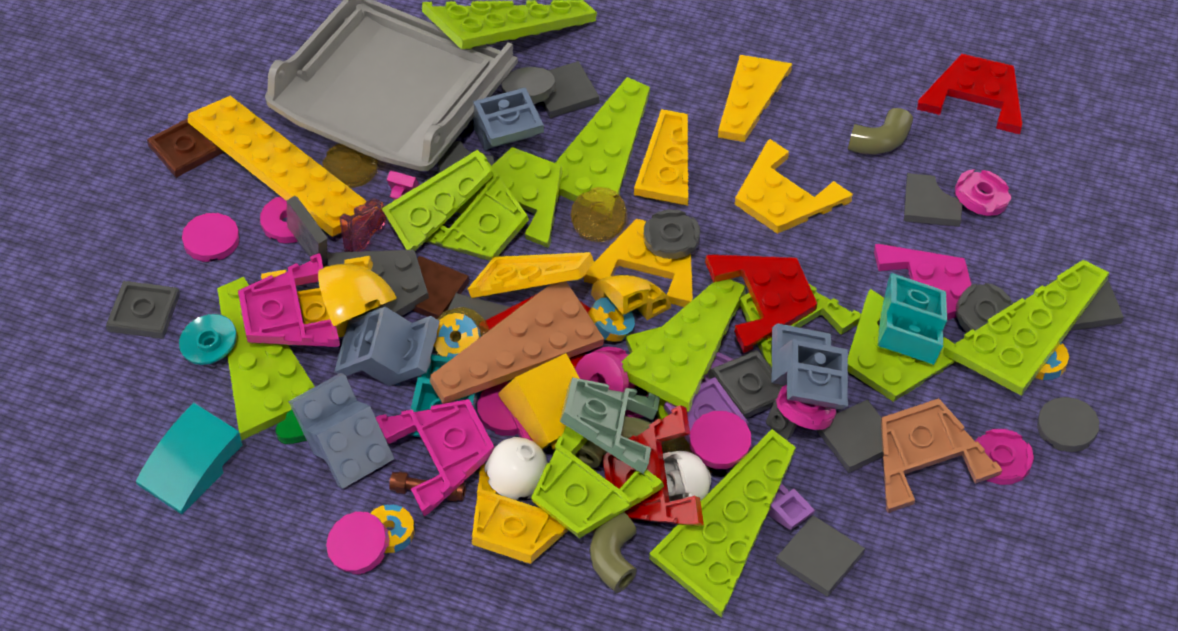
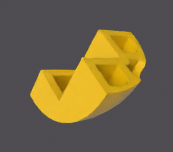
M335 264L321 268L318 272L322 298L333 326L397 299L386 281L367 268L353 264Z
M610 276L596 281L592 286L591 296L595 301L608 297L622 315L637 308L645 319L649 320L671 308L670 299L662 289L652 282L637 276Z

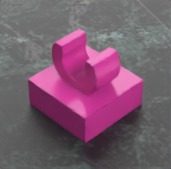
M391 170L386 179L392 189L390 198L394 200L420 185L416 177Z

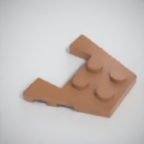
M939 398L881 418L885 499L888 513L915 503V498L904 474L961 455L974 483L999 476L1002 473L999 464L989 458L984 452L985 449L978 441L975 442L964 430L965 427Z

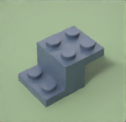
M526 87L473 101L474 118L471 122L484 150L544 133V125Z
M385 306L349 320L334 372L337 374L343 373L347 376L362 370L387 386L422 375L427 372L430 366V357L433 345L437 340V329L440 321L432 316H428L411 323Z
M777 323L772 327L771 383L787 385V400L843 410L848 406V349L831 346V334Z
M339 373L288 401L313 455L326 460L338 487L343 489L394 460V456L371 407L357 401L345 374Z

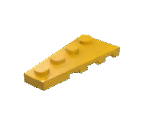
M746 55L739 56L718 129V138L741 142L746 141L759 121L761 113L769 106L772 96L775 92L779 91L782 81L792 71V63Z
M661 109L634 186V195L688 206V114Z
M591 252L494 257L468 287L471 298L578 280L586 275L594 260Z

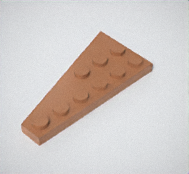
M567 281L553 283L431 374L430 383L443 404L450 403L512 380L565 353L571 358L603 346L604 337Z

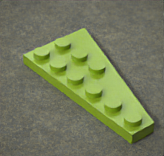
M244 277L217 288L221 315L229 318L237 331L236 343L227 356L241 441L285 420L286 414L292 409L288 401L315 387L288 344L249 343L247 341L238 290L249 286Z
M773 429L701 500L704 525L678 524L649 553V559L721 618L795 454L796 447Z

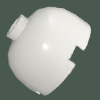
M513 437L501 441L494 448L484 468L489 476L488 482L490 486L500 495L514 500L529 496V499L532 497L544 471L547 458L542 448L534 441L522 437Z
M688 451L663 453L670 502L694 495L700 497L701 501L708 494L711 484V474L703 461Z

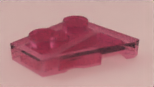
M372 198L364 205L354 208V215L343 214L340 217L345 252H360L361 249H365L375 232L383 228L386 216L381 209L384 207L382 201Z

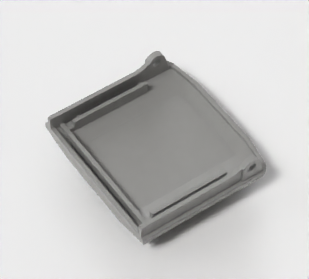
M343 0L291 58L285 61L275 60L268 73V90L265 100L268 107L302 128L380 161L417 171H428L435 166L474 118L473 101L491 97L516 66L518 58L513 56V44L509 42L501 51L487 45L476 46L472 49H461L435 24L375 0Z

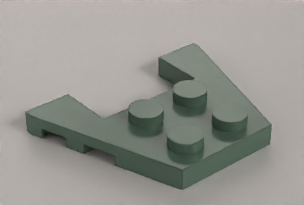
M572 377L567 389L560 422L644 474L649 464L651 448L621 436L625 411L627 409L653 420L658 411L660 397L650 392L647 397L636 395V390L625 388L624 392L609 390L608 384Z

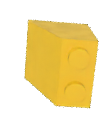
M566 353L515 377L498 393L506 407L517 418L532 440L542 449L551 446L553 450L556 449V442L559 436L562 437L566 425L560 422L569 383L572 377L580 379Z

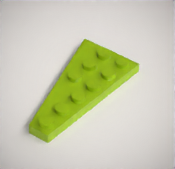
M528 0L526 5H513V1H473L471 6L457 5L455 1L446 2L445 6H432V2H422V12L461 49H472L476 46L491 45L509 39L515 40L523 36L539 35L542 32L561 30L575 25L581 26L585 23L596 21L597 12L584 0H553L551 5L538 4L536 0Z
M626 77L555 163L561 165L563 171L559 190L560 196L610 219L613 218L615 204L618 201L622 181L625 178L633 152L634 141L637 138L641 118L644 115L649 99V86Z
M1082 260L1058 275L1057 279L1049 285H1042L1037 288L1030 297L1026 299L1021 298L989 318L987 324L977 330H970L964 334V338L955 344L951 342L945 346L943 355L1022 396L1108 280L1109 272Z
M732 279L710 284L621 361L624 373L627 372L629 382L675 406L682 405L689 412L692 407V400L701 388V381L704 375L708 373L721 346L723 335H726L732 317L736 315L740 306V299L745 295V285Z

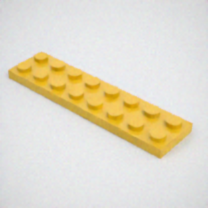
M231 95L188 113V123L278 195L286 201L293 196L298 197L319 227L331 237L374 216L375 207Z

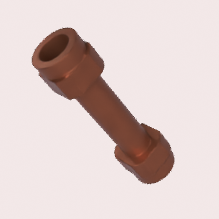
M392 472L389 489L396 491V493L406 494L407 490H411V488L427 480L410 478L409 473ZM463 482L447 497V500L463 501L466 483Z

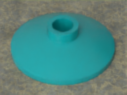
M208 314L198 317L190 322L182 331L179 339V349L184 358L191 363L206 365L217 362L224 358L234 347L237 339L236 328L233 322L223 315Z

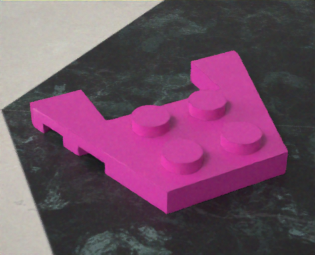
M875 244L874 255L878 271L908 269L910 279L946 291L947 320L957 317L956 303L963 291L972 285L965 258Z
M320 253L311 256V261L299 266L296 263L287 267L288 272L275 278L270 275L238 290L246 337L249 343L340 346L336 325L333 326L330 319L303 324L296 286L319 281L318 272L323 268Z
M469 399L431 406V409L413 412V410L401 411V415L387 417V414L375 417L388 444L414 431H418L439 472L438 476L411 488L424 516L434 510L483 465L495 448Z

